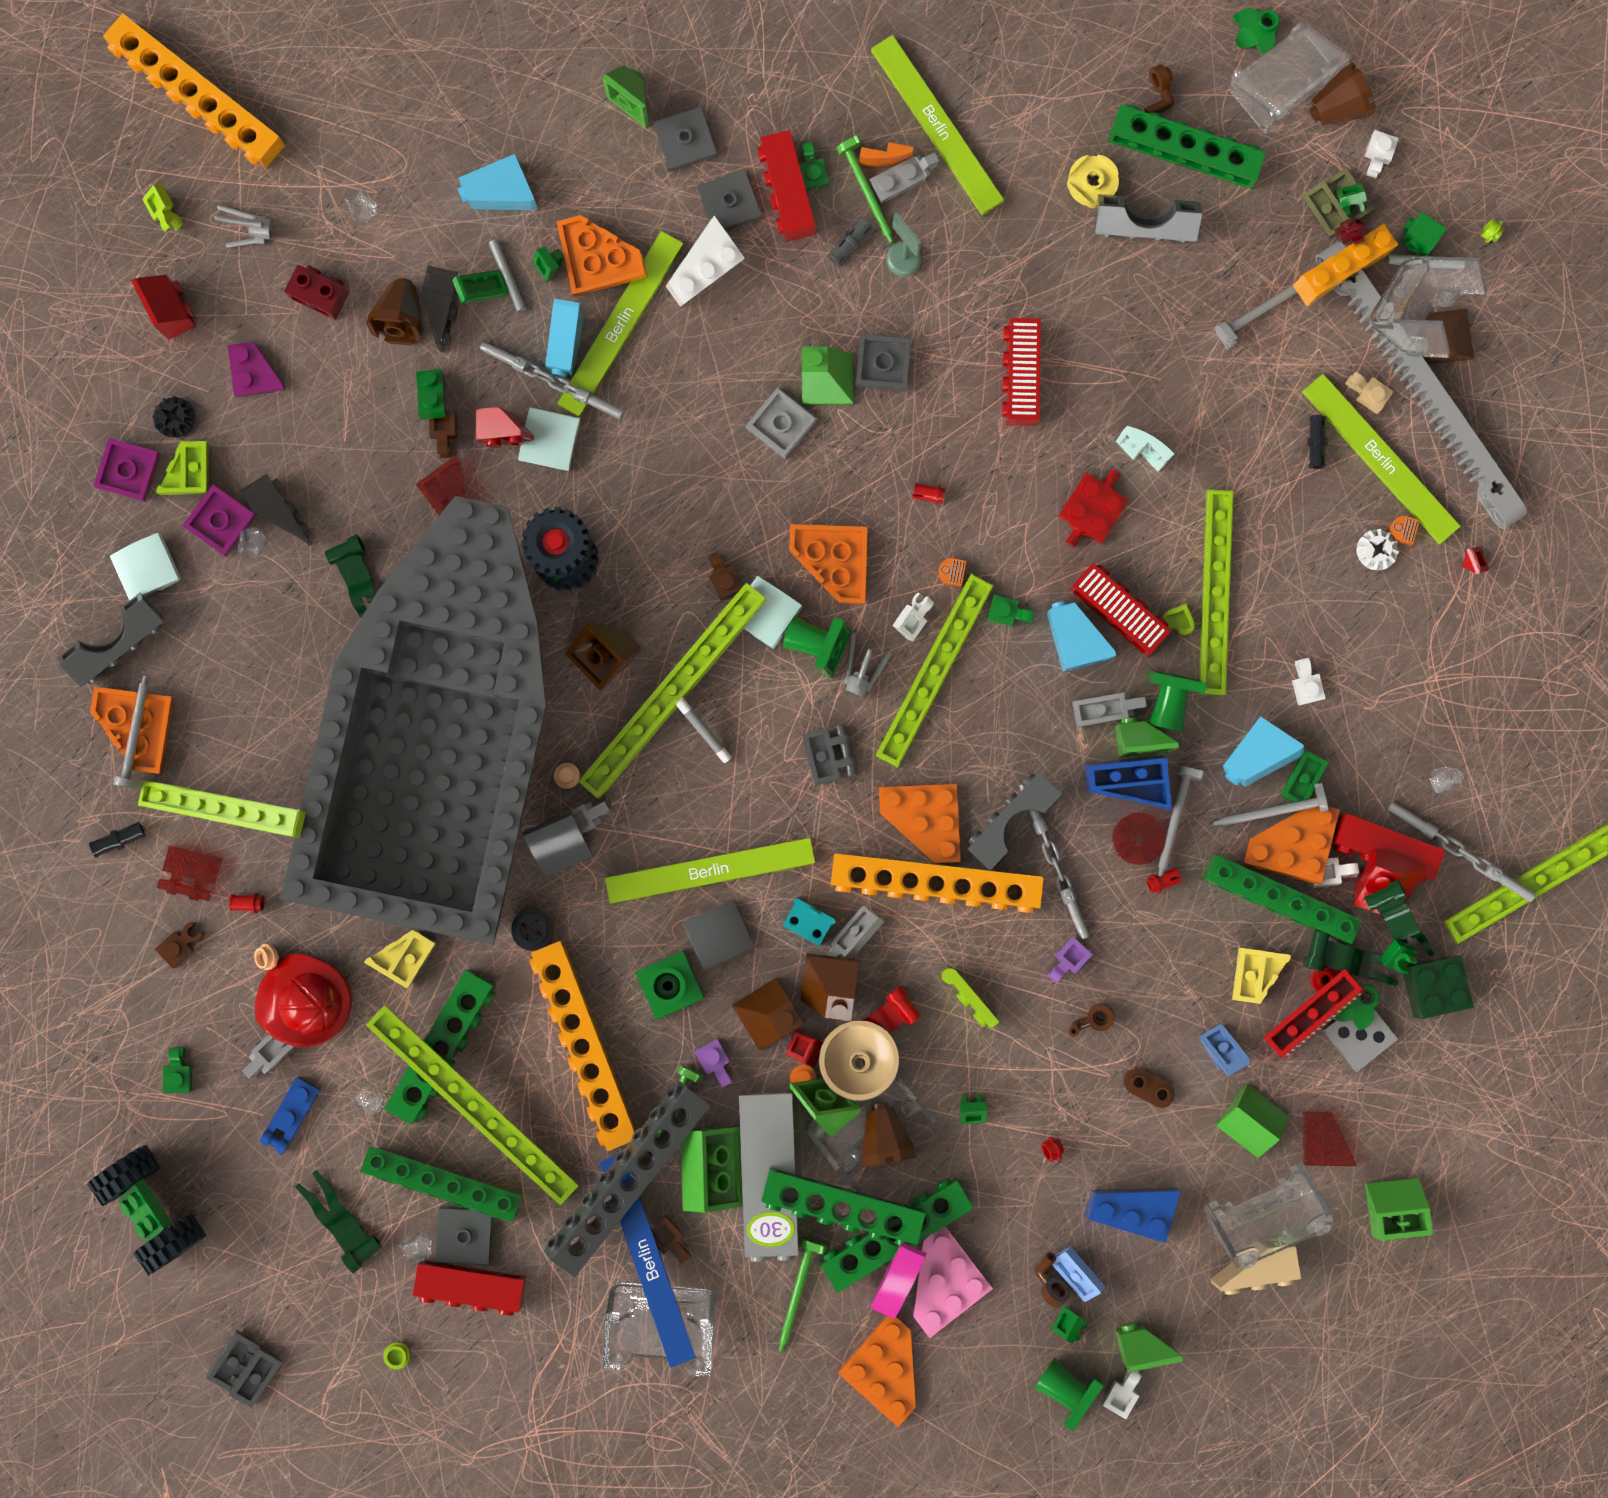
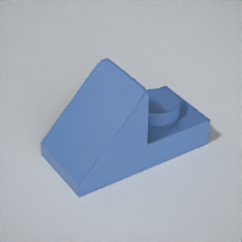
M1222 1023L1199 1036L1218 1070H1223L1228 1077L1251 1064L1249 1057Z

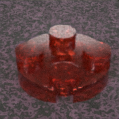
M1140 812L1132 813L1120 819L1114 827L1112 845L1116 855L1125 862L1133 865L1148 864L1163 851L1165 832L1153 816ZM1136 831L1141 832V836L1145 837V842H1141L1140 846H1136L1135 841H1132V836L1136 835Z

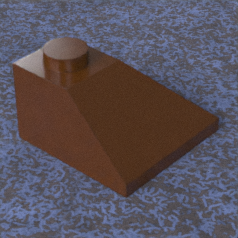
M1467 309L1415 315L1420 354L1428 365L1474 359Z
M590 621L566 651L565 655L601 691L633 660L641 647L624 630Z
M807 953L800 1000L824 1018L851 1021L859 960Z
M774 978L732 1005L759 1050L804 1024L777 978Z

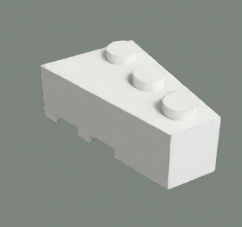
M715 216L709 221L666 284V288L680 307L745 259Z

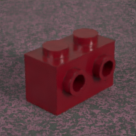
M297 265L284 290L289 299L333 320H336L349 295L343 286L344 282L333 276H330L328 279L322 276L318 269L307 265L306 268Z

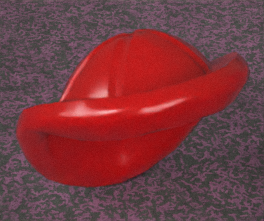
M290 954L278 960L276 967L268 970L261 980L255 999V1017L264 1031L282 1043L295 1047L321 1045L334 1038L346 1024L351 1012V991L344 976L331 963L312 955Z

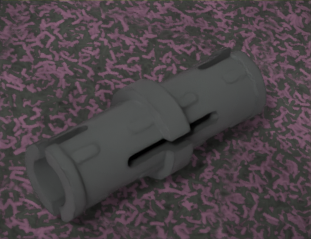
M859 218L847 234L844 233L841 236V241L827 255L834 265L840 267L848 255L859 248L858 244L872 230L870 223L864 218Z

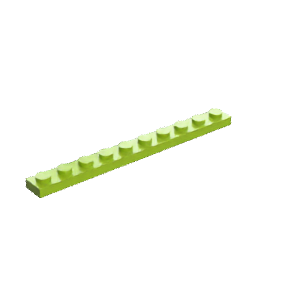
M746 582L578 782L596 798L600 799L676 710L677 706L675 703L679 699L687 697L768 600Z
M384 1005L366 1023V1026L560 1206L578 1188L579 1184L388 1006Z

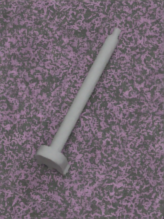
M1291 286L1228 325L1225 322H1221L1215 326L1217 336L1226 349L1229 350L1237 343L1236 339L1238 337L1234 333L1236 330L1292 297L1297 291Z
M143 676L142 683L139 684L121 778L114 777L113 785L140 790L142 787L141 781L131 780L130 777L149 687L147 684L148 676Z
M1186 766L1178 767L1177 774L1182 776L1158 865V868H1160L1158 876H1162L1164 870H1167L1190 780L1203 781L1205 773L1202 770Z
M1322 783L1314 784L1316 798L1222 817L1221 820L1213 821L1214 826H1228L1319 807L1320 812L1328 811Z

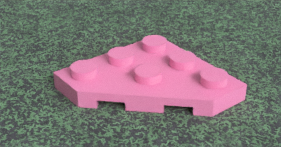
M946 1226L922 1240L921 1251L927 1254L918 1272L913 1317L929 1338L993 1289Z

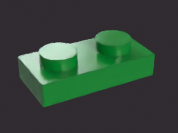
M442 369L416 372L420 420L446 417L444 374Z
M1304 750V754L1297 761L1279 796L1291 803L1308 800L1315 789L1314 784L1318 783L1329 762Z

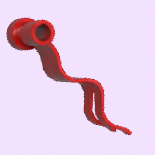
M901 985L885 997L888 1000L887 1003L862 1021L874 1023L890 1034L904 1022L911 1025L922 1016L907 997L908 992Z

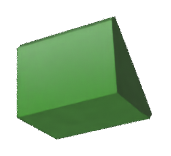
M824 1078L790 1084V1089L831 1138L861 1112V1108L856 1101L836 1094L826 1084Z
M1246 1084L1216 1123V1126L1255 1157L1259 1158L1281 1139L1290 1116L1249 1084Z

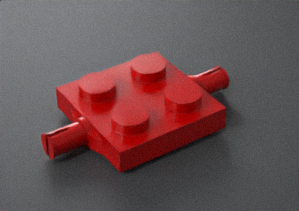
M1111 469L1105 481L1098 480L1087 472L1084 473L1057 517L1067 522L1073 529L1065 542L1067 545L1071 544L1070 547L1075 548L1081 536L1090 537L1099 544L1103 543L1129 500L1113 488V485L1121 475L1119 472L1115 473L1116 470Z

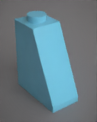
M515 154L458 178L461 187L457 188L463 203L468 201L471 209H537L535 199Z
M554 298L545 365L552 376L557 375L564 379L566 376H574L585 320L580 303Z
M1065 600L1052 604V608L1047 612V617L1063 672L1111 660L1116 656L1115 650L1075 602L1067 604Z
M1260 716L1223 765L1224 773H1226L1225 777L1235 785L1241 783L1247 787L1300 758L1305 752L1304 745Z

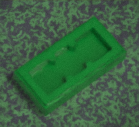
M500 269L455 276L452 280L461 304L506 297L509 293Z

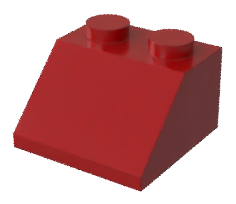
M167 274L139 277L131 280L153 326L168 340L196 327L192 319L195 317V313L188 302L184 303L181 297L184 291L177 280L172 281Z
M1376 848L1354 886V905L1371 911L1364 896L1387 887L1388 883L1399 879L1406 892L1407 899L1404 900L1406 903L1423 876L1426 866ZM1377 909L1372 911L1374 913L1380 914Z

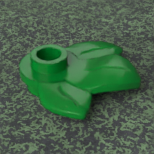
M1246 8L1233 16V20L1241 27L1235 40L1237 47L1249 49L1257 46L1261 54H1265L1273 48L1276 42L1275 33L1280 26V19L1276 12L1272 10L1259 12L1253 8ZM1268 21L1271 26L1266 27L1262 22Z
M1362 984L1366 990L1364 993L1370 995L1369 1002H1363L1360 996L1333 1019L1340 1022L1353 1020L1359 1031L1370 1026L1374 1020V1008L1380 1001V995L1378 990L1369 984Z

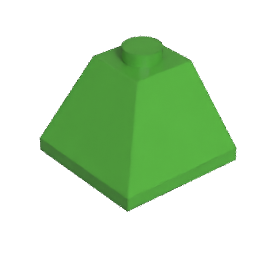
M625 65L606 73L603 76V83L607 98L643 127L647 128L649 118L644 77L636 69L632 68L630 70Z
M802 347V405H853V353L831 347Z
M1137 718L1121 719L1122 724L1115 726L1118 757L1166 753L1179 748L1177 741L1145 721L1137 722Z
M1137 1322L1122 1324L1121 1329L1115 1330L1121 1360L1129 1372L1183 1362L1182 1355L1171 1344L1143 1325H1137Z

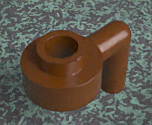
M1162 64L1154 66L1149 70L1152 85L1156 91L1160 92L1162 100L1144 108L1146 113H1160L1174 104L1169 89L1173 76L1170 69Z
M1105 1003L1093 1005L1087 1017L1072 1022L1069 1034L1075 1037L1079 1034L1080 1030L1090 1026L1097 1031L1109 1029L1115 1018L1113 1009ZM1104 1012L1106 1019H1098L1097 1013Z
M1049 1252L1035 1267L1034 1272L1044 1285L1041 1290L1044 1300L1051 1306L1060 1307L1069 1299L1070 1290L1064 1281L1058 1278H1051L1047 1270L1056 1261L1055 1254Z

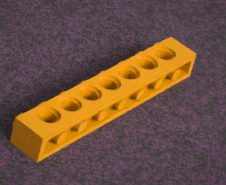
M123 13L103 35L109 44L107 49L118 58L121 56L125 57L128 60L127 64L138 74L141 71L147 75L146 79L157 89L160 86L167 91L165 94L176 104L182 102L186 105L185 110L195 119L201 117L205 120L206 123L204 125L216 135L219 132L226 137L224 141L235 150L238 148L245 152L244 157L255 166L259 163L264 168H267L285 147V144L276 133ZM139 44L135 50H130L133 45ZM158 59L155 65L149 66L151 61ZM172 75H178L175 80L169 81ZM192 90H197L194 96H188ZM217 105L214 111L207 112L210 106ZM237 120L233 127H227L230 121ZM250 136H256L253 142L246 143Z
M834 853L830 885L836 886L835 891L851 893V888L862 889L861 894L877 896V891L888 892L887 897L903 899V894L914 895L913 900L929 901V897L940 898L939 903L955 904V900L966 901L965 906L981 907V903H991V909L1007 910L1009 905L1018 906V912L1033 913L1034 908L1039 909L1041 907L1043 877ZM857 867L862 868L866 875L864 881L860 883L854 882L850 875L851 871ZM882 870L888 871L891 875V882L885 886L877 881V874ZM908 873L914 874L917 878V885L914 888H907L903 884V877ZM933 876L940 877L943 881V887L940 891H933L929 887V880ZM959 879H964L969 884V890L966 894H959L955 889V884ZM985 882H990L995 887V893L991 897H986L981 892V887ZM1011 885H1016L1021 890V895L1017 900L1010 899L1007 894L1008 888Z
M559 941L531 952L533 958L529 959L534 974L539 973L542 983L539 984L540 991L544 999L549 998L552 1006L548 1009L553 1023L558 1022L561 1030L558 1033L560 1043L563 1048H568L571 1055L567 1060L572 1072L577 1071L580 1082H577V1086L581 1096H586L590 1106L586 1107L591 1122L596 1121L599 1131L596 1132L601 1147L606 1146L607 1151L630 1143L636 1127L564 941ZM553 964L557 965L561 970V975L556 980L548 976V968ZM561 989H565L570 993V1001L567 1004H561L557 999V994ZM570 1014H575L580 1019V1025L576 1029H572L567 1025L566 1020ZM579 1039H585L589 1042L590 1048L587 1053H580L576 1049V1043ZM590 1063L597 1065L599 1068V1075L596 1078H590L586 1074V1066ZM599 1088L605 1089L609 1094V1099L605 1103H601L595 1098V1092ZM613 1113L618 1117L619 1122L616 1127L606 1125L604 1120L606 1114Z

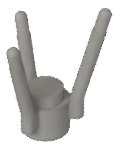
M222 205L217 206L218 210L250 220L215 215V220L249 226V235H254V238L226 243L225 246L227 248L265 244V239L271 240L273 233L272 219Z
M852 632L847 671L843 683L847 684L846 691L865 697L866 691L871 692L874 682L887 664L892 653L890 651L887 652L868 681L869 676L865 675L872 654V649H868L860 671H854L852 676L856 633Z

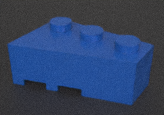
M1159 755L1084 763L1086 789L1088 791L1172 810L1166 757Z
M1175 1187L1092 1190L1085 1217L1097 1223L1166 1243L1180 1190Z

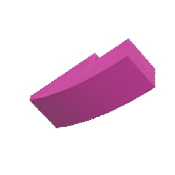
M901 1243L875 1292L870 1309L895 1319L927 1253Z

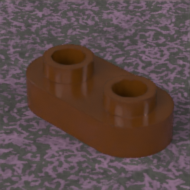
M1131 1069L1124 1076V1087L1129 1093L1156 1107H1168L1175 1098L1174 1089L1169 1083L1142 1069ZM1137 1077H1140L1143 1081L1140 1087H1135L1134 1080ZM1164 1090L1166 1092L1164 1099L1158 1098V1091Z

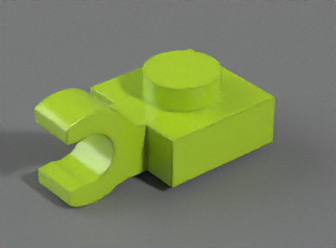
M154 184L143 197L149 213L154 221H160L161 228L165 232H168L172 225L176 231H179L183 226V222L178 215L171 212L174 205L162 184Z

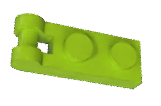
M946 968L942 971L941 979L943 982L953 984L959 992L956 994V997L965 1007L970 1005L976 1013L973 1017L982 1027L987 1025L992 1029L999 1023L997 1018L955 969Z

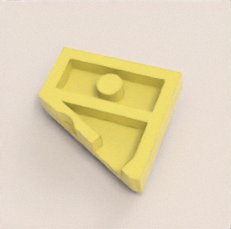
M411 930L397 941L386 946L383 950L367 958L364 963L409 989L437 943L419 932Z
M1239 948L1232 1000L1261 1004L1267 995L1268 989L1275 983L1279 977L1278 974L1291 959V955Z

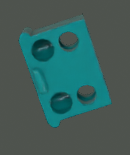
M796 897L794 899L795 904L782 926L820 946L831 924H835L836 919L807 901ZM791 917H797L799 922L797 924L791 923ZM818 929L821 931L822 935L816 937L814 936L813 931Z

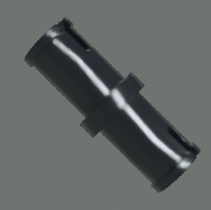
M1323 415L1310 416V438L1307 439V445L1310 447L1309 468L1323 469L1326 467L1325 447L1328 445V438H1326L1327 417Z
M138 821L119 831L116 829L112 830L109 835L89 842V847L93 856L97 858L114 849L121 850L124 848V845L144 838L146 834L141 823Z

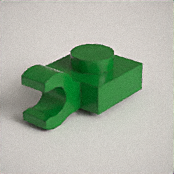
M812 141L802 143L801 150L805 163H801L799 166L806 191L829 186L823 158L815 160Z
M994 595L987 621L1008 627L1013 626L1014 620L1032 624L1035 612L1017 609L1019 603L1017 600Z
M184 1047L169 1048L168 1057L170 1065L163 1066V1093L192 1092V1065H184Z

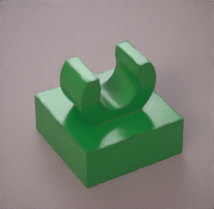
M1362 182L1336 190L1340 206L1344 208L1347 216L1350 215V206L1358 204L1361 212L1364 211L1365 206L1363 202L1367 201Z
M543 246L536 250L532 262L545 282H548L555 278L559 266L562 265L560 260L564 259V256L559 249L550 253L546 246Z
M1394 940L1379 960L1386 967L1396 969L1397 972L1408 974L1409 972L1405 967L1409 963H1417L1414 956L1418 951L1411 944Z
M980 1093L976 1094V1102L971 1103L967 1102L966 1094L962 1095L959 1106L960 1125L987 1123L986 1101L982 1102Z
M1063 1306L1051 1330L1073 1344L1074 1341L1081 1340L1078 1334L1082 1327L1087 1328L1088 1325L1084 1318Z

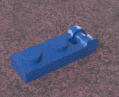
M299 1076L296 1077L259 1142L265 1146L268 1144L276 1148V1152L283 1155L321 1089ZM277 1129L285 1132L282 1139L275 1136Z

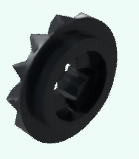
M175 396L168 399L163 398L162 402L155 406V412L152 415L154 426L157 430L171 438L181 437L188 433L195 421L192 406L186 400ZM176 410H178L176 415L182 421L179 422L178 420H172L170 423H168L170 418L167 416L166 412L174 413Z
M526 909L520 912L514 918L511 926V934L515 943L522 949L529 951L544 948L551 940L554 930L550 917L538 909ZM538 919L537 930L542 933V936L533 934L527 940L529 931L523 926V923L525 925H533Z

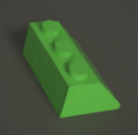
M740 1126L692 1129L681 1143L683 1211L706 1213L743 1207Z

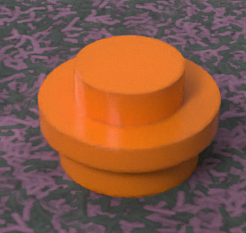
M805 1064L796 1066L790 1074L791 1083L816 1079V1073L813 1068Z

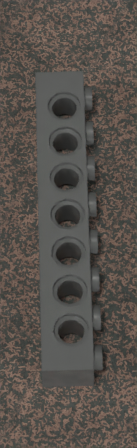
M678 1081L676 1085H673L667 1091L666 1097L661 1104L651 1111L649 1119L642 1128L635 1131L632 1140L626 1148L617 1154L615 1162L611 1167L600 1175L598 1183L592 1191L585 1194L576 1211L566 1218L564 1226L557 1235L550 1238L544 1250L550 1260L575 1278L705 1114L710 1105L682 1082ZM680 1108L679 1113L672 1117L674 1111ZM660 1130H663L662 1135L658 1138H655L656 1134ZM646 1151V1155L642 1159H638L640 1154ZM630 1172L628 1178L621 1181L622 1177ZM613 1194L609 1201L604 1202L608 1195ZM592 1216H596L593 1222L587 1224ZM579 1237L578 1241L575 1244L570 1245L571 1241L574 1238Z

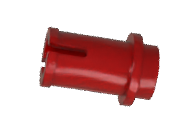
M915 483L912 499L935 502V505L938 503L943 504L946 488H941V485L935 487Z
M1175 867L1164 872L1162 876L1151 874L1150 878L1146 879L1151 893L1156 892L1160 894L1161 890L1182 883V878L1177 877L1180 873Z
M258 893L253 895L231 894L229 897L230 911H252L253 914H257L259 911L264 910V896H260Z

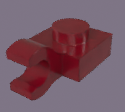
M1355 218L1340 223V227L1334 229L1337 239L1343 244L1349 241L1354 245L1364 242L1365 239L1362 235L1368 233L1365 224L1359 219L1355 220Z

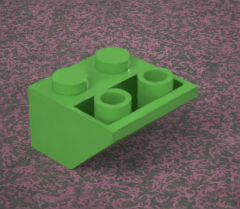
M1419 1178L1365 1183L1372 1237L1383 1241L1433 1235L1430 1207Z

